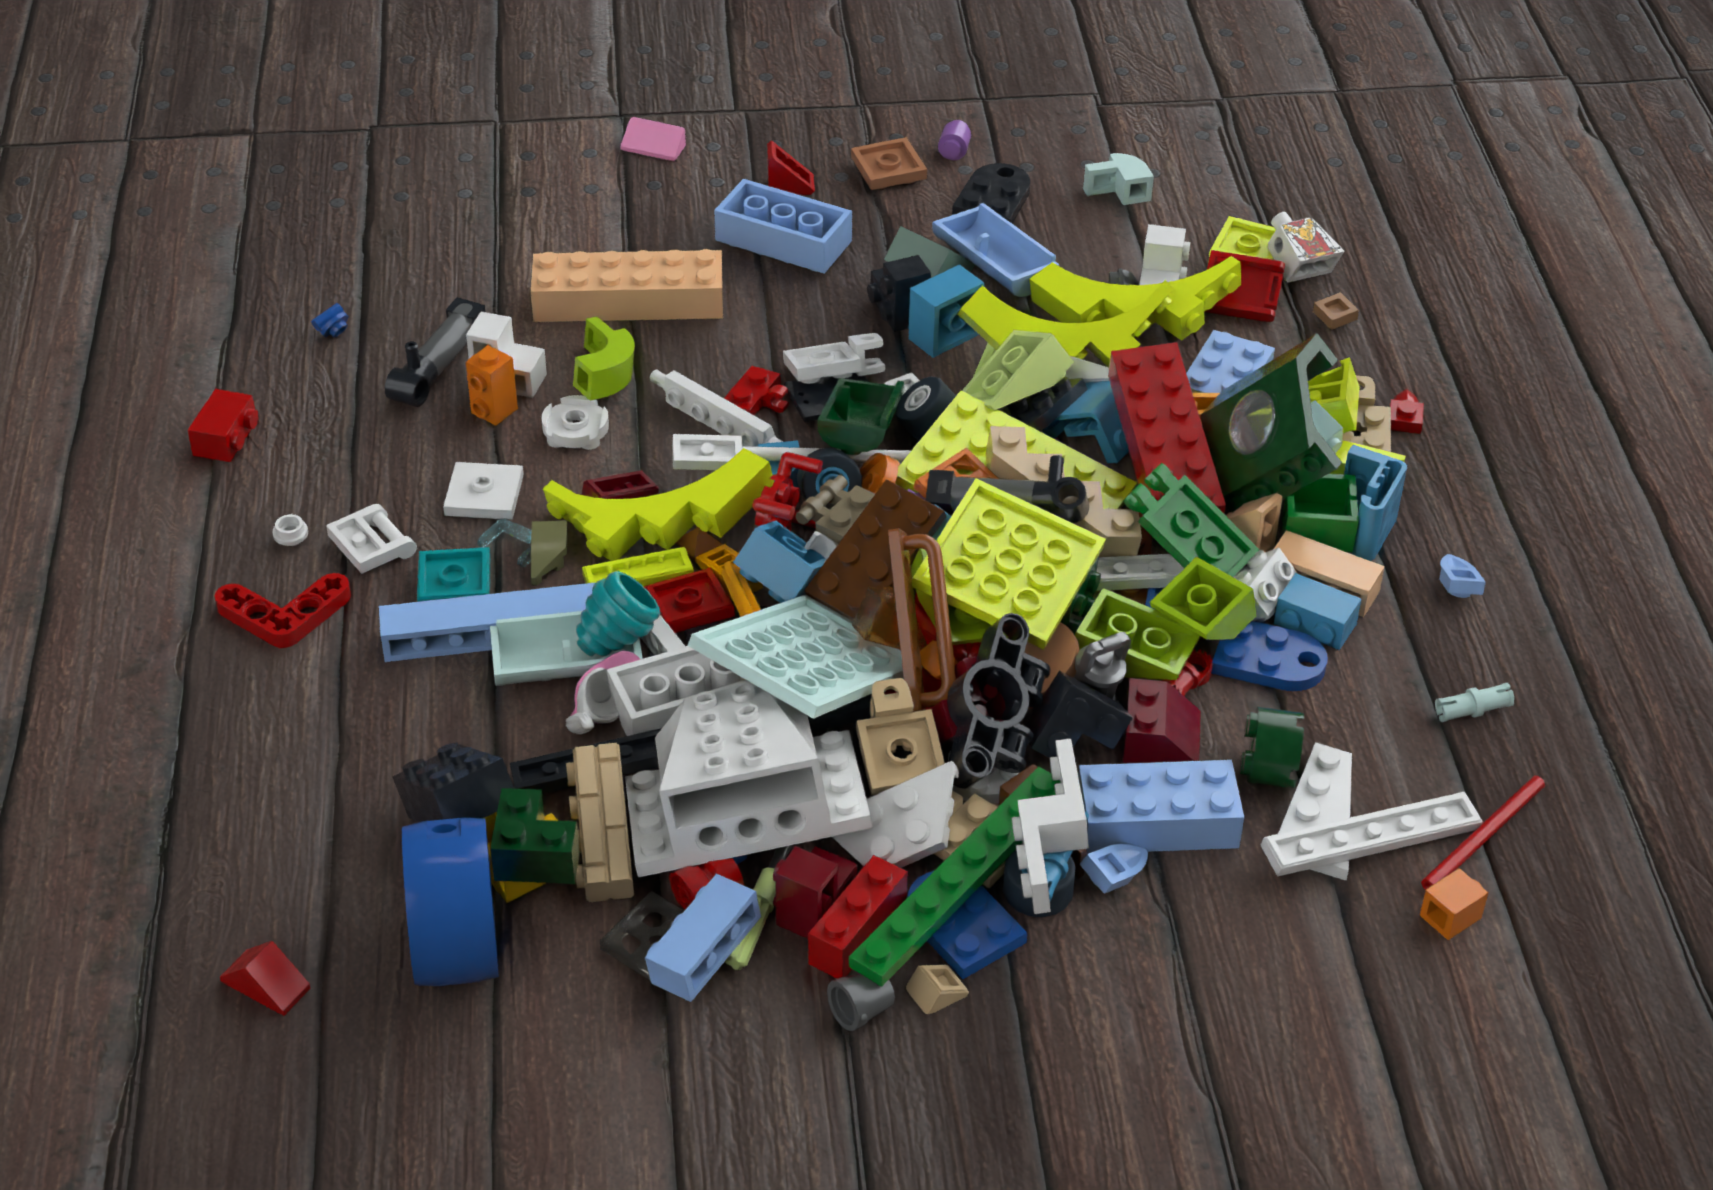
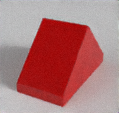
M772 140L767 143L768 186L797 195H811L814 193V174Z
M273 941L246 949L220 976L222 983L283 1016L311 989L310 983Z

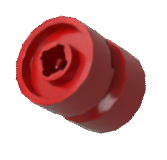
M733 858L708 861V863L700 864L696 867L687 866L672 872L669 876L670 886L681 907L686 910L695 899L700 888L706 886L716 874L744 886L742 874Z

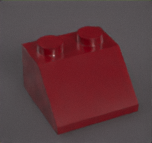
M1130 678L1126 710L1133 719L1125 730L1123 763L1199 761L1201 711L1167 681Z

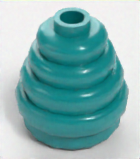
M620 571L610 573L606 578L594 584L592 594L586 599V609L581 612V623L576 626V633L579 638L577 645L584 653L593 657L595 654L607 656L612 650L618 651L625 644L631 645L635 643L639 637H643L652 631L654 627L653 621L657 620L660 616V609L656 600L639 582Z

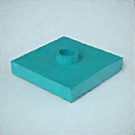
M490 547L419 551L417 602L490 594Z

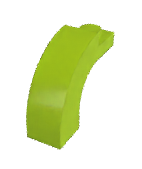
M598 317L587 318L584 348L591 354L575 357L573 386L591 401L613 395L629 384L632 378L635 343L632 335L625 328L613 330Z

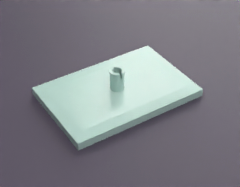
M807 595L693 633L688 643V646L813 719L872 694V686L876 681L895 678L904 679L900 647Z

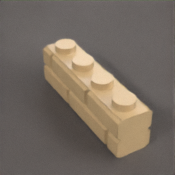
M608 743L599 744L597 747L593 745L575 747L573 749L574 762L566 763L568 786H576L577 796H569L571 820L579 819L580 829L577 830L578 842L583 864H578L577 888H585L586 899L589 902L606 901L609 898L614 900L632 898L634 896L619 744Z

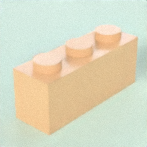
M1287 530L1274 547V549H1281L1298 574L1361 598L1359 616L1361 617L1366 615L1380 592L1385 566Z

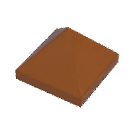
M699 527L684 534L676 542L679 547L686 548L688 556L694 562L695 557L723 545L710 531L704 532Z

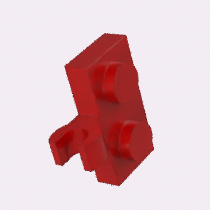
M751 366L724 397L727 401L754 416L762 406L781 413L789 405L788 401L781 400L788 392V388L781 385L780 373Z

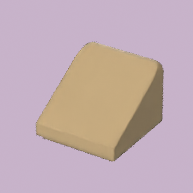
M948 965L918 966L906 985L907 992L925 1014L935 1013L967 997L969 994L968 989Z

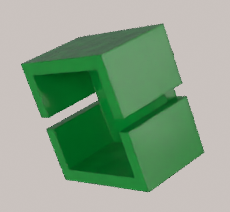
M1329 473L1282 499V535L1287 530L1344 552H1353L1359 522L1356 500V475Z

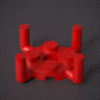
M790 452L783 453L777 474L772 475L770 478L775 481L772 487L765 486L760 498H756L752 502V507L756 511L755 525L761 526L777 521L791 531V522L800 524L796 519V514L800 510L795 509L800 498V488L793 486V481L790 478L792 468L820 474L823 461ZM810 520L803 526L816 529V522Z

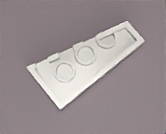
M1315 742L1278 834L1350 818L1352 753ZM1349 860L1310 870L1347 880Z

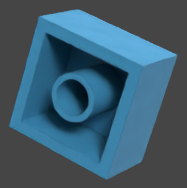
M959 264L911 287L909 340L934 358L978 336L979 334L957 314L982 285L984 286V282Z
M773 521L754 529L733 563L741 568L739 572L743 577L753 583H758L759 581L770 589L768 593L772 598L783 603L806 595L804 590L823 566L826 559L812 549L806 550L804 548L806 545L804 540L779 522Z

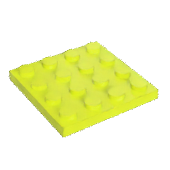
M975 478L936 540L942 551L947 602L949 605L991 625L1005 614H1018L1024 618L1029 627L1027 642L1044 650L1102 551L1106 539ZM927 555L913 576L911 584L912 587L932 596Z

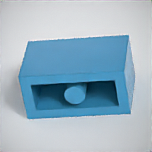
M1295 573L1278 597L1274 624L1306 633L1317 639L1320 643L1340 650L1357 625L1362 599Z

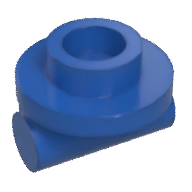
M336 303L314 318L311 323L324 337L329 335L337 337L348 327L346 321L349 316L344 312L342 306Z

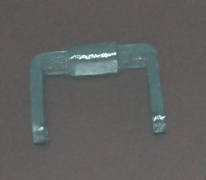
M500 519L479 537L477 544L481 548L487 547L502 532H506L527 544H531L532 530L509 520ZM531 546L519 556L517 560L519 566L525 567L531 562Z

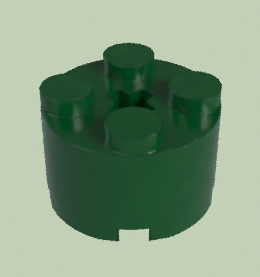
M1257 707L1255 713L1250 712L1249 715L1247 714L1244 737L1250 738L1249 750L1242 752L1239 773L1247 775V782L1288 788L1295 787L1297 780L1289 779L1293 770L1299 771L1304 727H1298L1296 724L1297 721L1300 722L1304 719V713Z

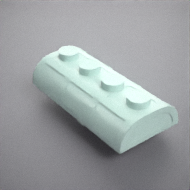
M582 611L497 620L496 626H490L495 685L502 686L505 684L583 676L594 665L620 651H630L640 659H643L640 638L631 645L625 644L618 651L612 650L607 656L595 654L591 657L584 653L577 645L579 638L576 633V626L581 623Z

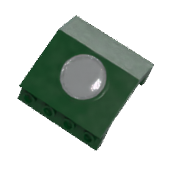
M1317 333L1222 390L1201 414L1204 434L1224 501L1230 512L1236 511L1244 503L1275 493L1282 495V499L1333 472L1342 463L1313 423L1308 381L1333 367L1338 361Z

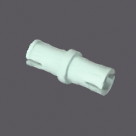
M1508 683L1480 690L1474 687L1467 689L1465 693L1436 699L1435 709L1437 715H1440L1439 720L1441 722L1468 715L1479 717L1485 711L1513 706L1514 694L1512 690L1506 691L1511 687Z

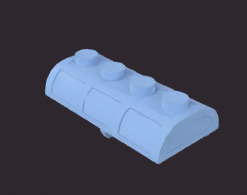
M981 203L978 207L933 221L932 230L936 237L943 240L959 252L960 255L983 270L984 273L998 281L1018 297H1025L1031 294L1029 278L1052 262L1059 266L1055 262L1056 255L984 203Z

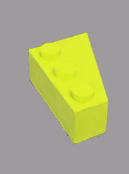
M1350 357L1341 360L1340 367L1321 373L1308 381L1310 402L1312 403L1316 400L1343 427V433L1355 431L1357 426L1360 387ZM1273 402L1247 417L1258 447L1263 446V428L1275 419Z

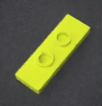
M680 547L582 567L585 584L596 583L606 578L610 573L620 571L629 575L644 587L692 573L694 569L686 548Z

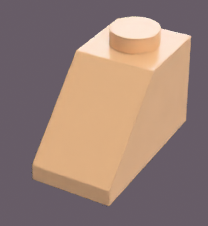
M1275 493L1244 503L1236 511L1230 512L1226 516L1260 550L1268 552L1275 547L1283 496Z

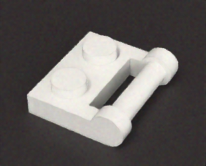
M373 504L326 525L328 536L361 574L398 557L402 559L410 558L417 550L416 543L409 536H404L387 518V511L379 504ZM369 525L378 527L390 542L386 544Z

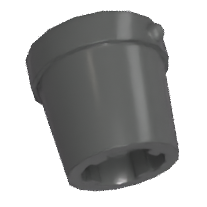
M860 973L835 979L830 982L827 989L831 1011L839 1024L848 1031H855L865 1026L869 1020L890 1008L895 1000L890 980L881 987Z

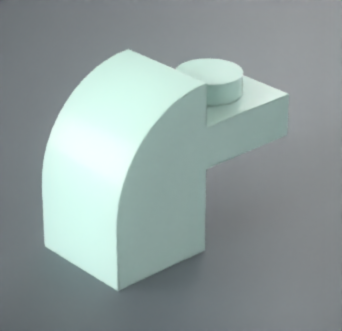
M1113 153L1110 154L1109 161L1085 165L1083 190L1087 196L1116 192L1123 205L1151 201L1154 176L1147 164L1141 159L1128 154Z

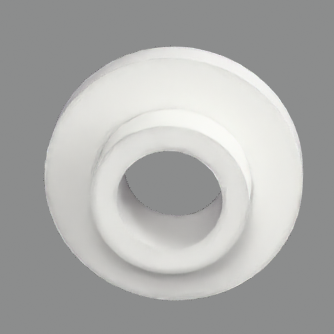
M293 514L284 515L277 519L273 528L274 540L285 546H295L303 542L308 536L306 523L303 522L301 517Z

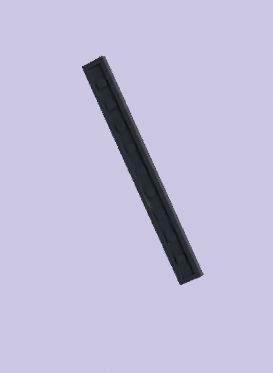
M872 694L814 719L808 716L811 732L853 723L856 720L870 719ZM662 728L590 745L597 747L599 744H619L622 776L659 767L655 737ZM573 749L510 763L515 789L542 790V794L575 787L568 786L566 763L574 762Z

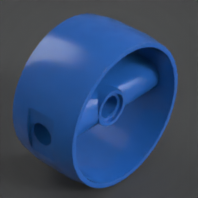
M464 817L422 821L403 826L404 889L414 984L437 987L476 983L499 977L486 819Z

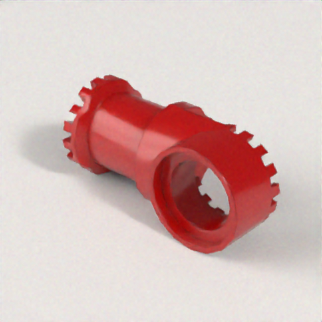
M1193 649L1177 680L1164 679L1160 681H1167L1185 697L1190 689H1195L1197 686H1202L1209 682L1213 665L1210 654L1207 656V652L1201 653L1202 650L1195 651ZM1192 664L1201 665L1205 670L1198 672Z

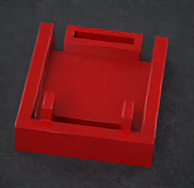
M1211 250L1207 270L1232 256L1240 261L1241 285L1234 292L1229 293L1218 301L1211 309L1204 312L1273 322L1285 263L1278 260Z

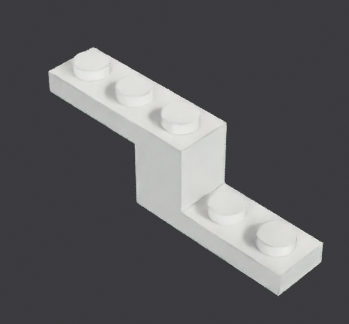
M1071 739L1056 740L1057 756L1050 757L1053 781L1060 780L1061 782L1054 784L1056 795L1017 800L1019 817H1012L1015 841H1023L1022 845H1016L1019 870L1027 869L1028 872L1021 874L1024 898L1032 897L1034 914L1051 912L1043 854L1089 848L1086 815Z

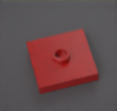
M712 568L644 586L656 600L660 609V615L674 633L735 616L734 606Z

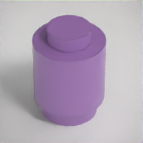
M954 120L944 126L938 143V150L944 158L959 160L964 157L971 139V131L968 125L961 120Z

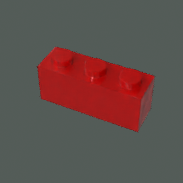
M873 855L808 933V964L837 979L846 977L852 970L849 967V956L907 899L908 871Z

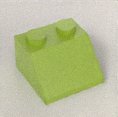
M1195 557L1150 601L1152 608L1207 640L1234 639L1256 617L1253 588L1198 557Z

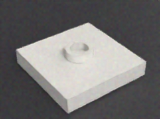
M456 462L443 506L444 516L513 520L524 475L523 466Z

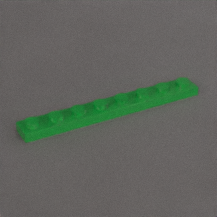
M1038 766L849 956V967L882 987L1016 850V845L1023 843L1022 840L1015 841L1012 817H1019L1017 800L1056 795L1054 784L1061 783L1060 780L1053 781L1052 774Z

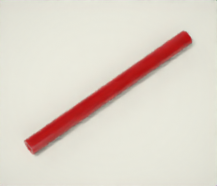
M1535 775L1421 881L1422 887L1426 890L1457 870L1545 787L1544 780Z

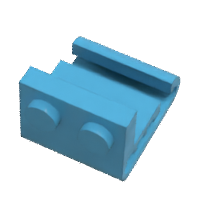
M1110 381L1086 382L1088 390L1049 426L1043 429L1042 432L1052 438H1056L1063 430L1067 437L1095 435L1106 462L1118 463L1129 452Z
M1352 445L1348 451L1344 471L1345 475H1356V500L1359 522L1352 554L1372 561L1375 559L1397 520L1407 465L1401 460L1356 445Z

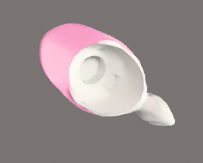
M630 651L614 653L584 673L576 685L574 695L575 709L571 716L566 719V727L569 731L576 734H584L594 728V723H610L619 718L607 676V669L641 660L636 654Z

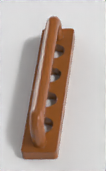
M900 528L888 530L903 676L910 689L914 705L913 712L923 711L927 707H934L941 700L947 699L949 689L956 680L942 551L939 543L927 534L907 535ZM919 548L924 549L928 555L942 682L938 691L924 693L909 550Z

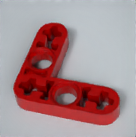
M330 573L318 579L283 608L239 584L223 585L215 592L214 597L217 611L222 617L272 646L287 648L297 644L350 600L351 591L348 578L345 575ZM307 607L318 608L315 612L308 614L300 612ZM253 613H266V615L262 618H249V616Z

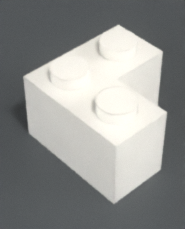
M1148 224L1139 285L1159 284L1164 280L1170 282L1186 278L1188 267H1182V260L1188 261L1190 242L1185 241L1186 229Z
M480 312L466 334L469 359L487 345L513 357L516 394L533 398L547 375L545 349L514 343L511 317Z

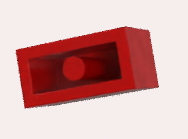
M220 389L213 391L187 430L193 456L231 462L237 451L242 449L251 429H254L258 423L259 415L255 409L252 395Z

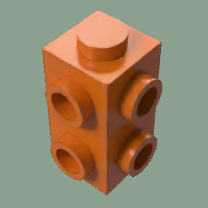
M487 345L466 361L470 407L472 414L497 426L518 409L513 357Z

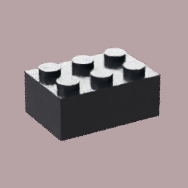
M458 743L442 746L436 751V756L426 761L424 759L411 761L402 767L403 772L392 776L408 818L417 822L464 817L483 819L497 812L502 788L514 789L503 758L473 749L472 747L458 745Z

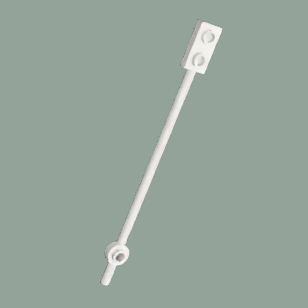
M673 434V469L717 470L743 448L767 461H780L782 454L785 452L807 457L810 453L822 448L742 446L741 436ZM871 450L869 452H861L859 455L848 456L855 463H865L875 453H882L899 461L901 464L911 451Z

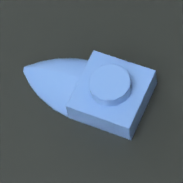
M1447 554L1441 559L1439 580L1448 593L1461 598L1470 597L1471 594L1483 595L1485 580L1473 565L1451 554Z
M1114 844L1087 854L1080 865L1090 876L1091 881L1105 894L1127 885L1145 866L1148 851L1131 844Z

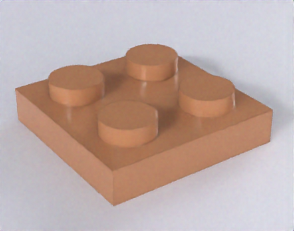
M907 137L851 148V159L871 190L885 189L889 186L904 183L910 184L927 179V168Z

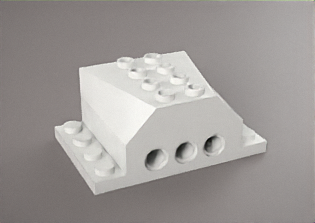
M743 683L731 689L716 692L704 691L695 696L685 698L655 737L659 770H644L637 772L635 775L625 776L634 860L638 877L873 828L849 730L840 732L830 731L821 736L812 737L806 714L754 684Z

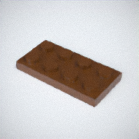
M886 479L804 590L806 595L866 628L894 590L888 530L900 528L907 535L927 534L932 537L946 519L945 511ZM919 549L909 550L911 565Z

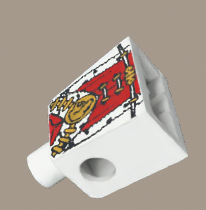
M1281 212L1271 221L1276 231L1268 242V249L1274 260L1285 263L1283 276L1287 282L1331 273L1344 253V250L1314 219L1306 218L1292 221L1286 212Z

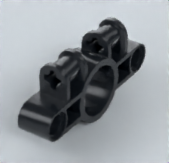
M1005 614L985 631L975 665L958 677L949 689L947 705L957 730L948 762L953 761L958 767V778H954L953 785L957 788L967 789L990 774L993 767L1009 773H1020L1025 770L1026 761L1024 756L1027 744L1032 742L1034 735L1029 728L1019 724V722L1024 718L1028 707H1038L1042 704L1044 697L1041 691L1044 680L1050 675L1051 668L1042 660L1024 653L1029 637V627L1024 618L1018 614ZM971 680H983L991 687L997 688L1003 696L1006 705L1001 717L1004 721H994L993 717L984 716L977 710L970 695L973 691V685L970 684ZM966 762L973 767L974 772L967 767Z

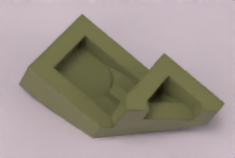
M532 521V585L540 584L542 576L549 571H559L564 567L563 556L567 554L568 539L567 521Z

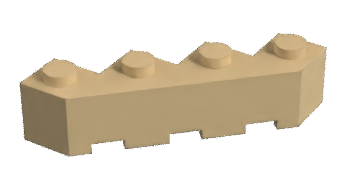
M990 426L986 449V463L989 470L999 479L1048 480L1050 457L1053 455L1062 456V454L1027 453L1025 427ZM1063 466L1062 478L1065 477V475H1064V466ZM1081 481L1086 488L1089 511L1083 520L1073 524L1106 539L1098 557L1137 556L1142 538L1141 527L1138 523L1139 512L1131 509H1103L1100 482ZM1070 496L1065 498L1062 503L1072 504L1078 498Z

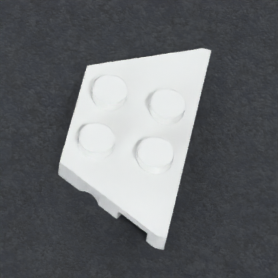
M950 761L866 799L873 828L832 836V838L863 866L875 855L902 868L947 848L950 833L948 821L952 816L954 799L951 797L954 778H958L959 774L957 765Z

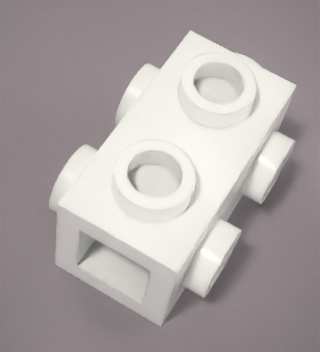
M1280 548L1268 552L1259 550L1250 559L1244 570L1234 576L1235 579L1254 590L1256 617L1252 621L1264 622L1276 612L1275 606L1277 605L1278 597L1295 573H1297Z

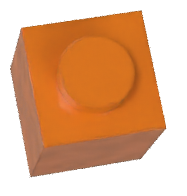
M1459 868L1425 890L1420 916L1447 940H1450L1482 918L1488 892L1478 881L1469 877Z

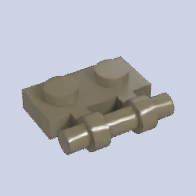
M838 475L834 480H827L820 487V493L815 497H809L801 505V510L796 514V519L803 525L810 520L815 521L816 532L826 535L839 544L875 493L858 485L851 491L846 492L843 489L848 485V482L844 476ZM828 503L834 505L831 509L825 507Z

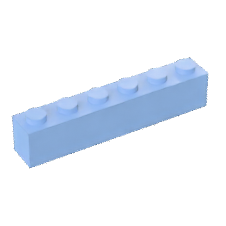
M595 583L379 606L380 634L384 661L390 662L492 650L490 626H496L497 620L583 611L586 609V599L592 594V588Z

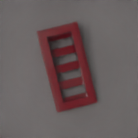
M642 470L586 480L583 482L582 495L604 499L641 498L659 493V487Z

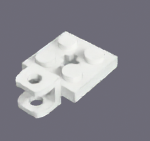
M877 333L848 336L849 345L846 342L786 350L783 351L784 364L798 381L807 384L819 382L822 377L833 376L834 378L843 379L851 377L852 373H856L858 376L885 371V364L882 363L880 358L865 359L864 350L882 347L883 339Z

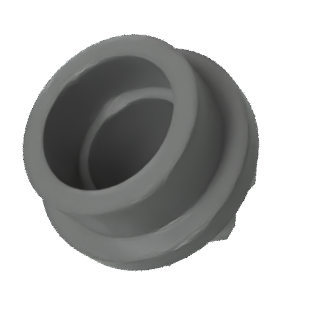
M1120 268L1117 269V272H1109L1108 283L1138 285V281L1133 273Z

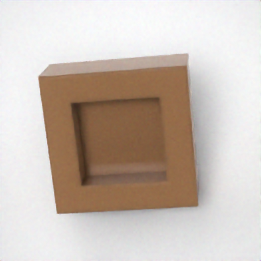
M1341 292L1314 302L1313 313L1331 330L1358 319L1359 310Z

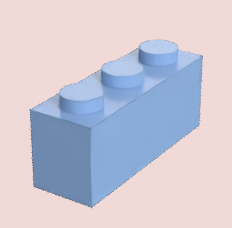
M716 874L706 886L700 888L693 902L682 914L676 916L670 929L648 950L645 960L651 983L691 1002L761 918L756 891L719 874Z

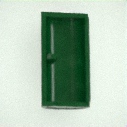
M839 378L817 421L818 432L822 440L829 446L841 449V451L848 455H859L861 452H869L877 448L883 441L892 417L903 396L904 382L898 380L896 386Z

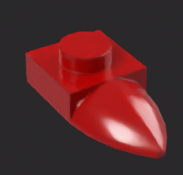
M1405 389L1390 401L1391 430L1421 434L1424 403H1419L1417 397L1410 390Z

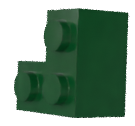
M501 789L490 847L494 881L575 884L580 854L577 821L545 820L542 790Z

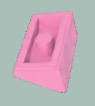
M632 117L626 128L620 149L675 161L686 146L685 129L680 126Z

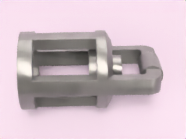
M1120 632L1080 649L1075 658V669L1077 672L1074 678L1088 686L1097 688L1102 694L1115 700L1117 686L1122 682L1126 674V662L1124 660L1131 644L1129 636L1125 632Z

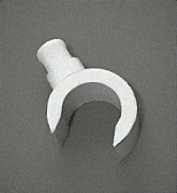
M815 531L804 548L820 553L827 560L838 544L826 535Z

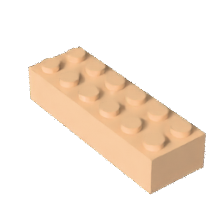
M640 250L637 252L607 251L594 253L578 251L574 253L545 252L533 254L531 279L533 322L586 321L587 318L598 317L602 321L723 318L722 250Z

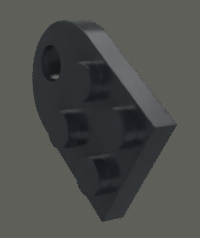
M1005 163L988 164L978 168L972 174L953 204L952 215L978 207L981 203H984L1007 221L1013 223L1030 194L1029 175L1023 169Z
M1064 377L1054 386L1013 402L1001 411L1041 431L1049 426L1088 389L1083 378L1068 379V377Z

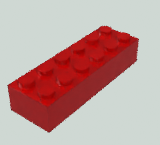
M1178 343L1111 351L1108 378L1138 485L1141 483L1147 487L1151 495L1158 501L1164 494L1151 489L1144 479L1163 463L1178 480L1186 475L1224 513L1226 504Z

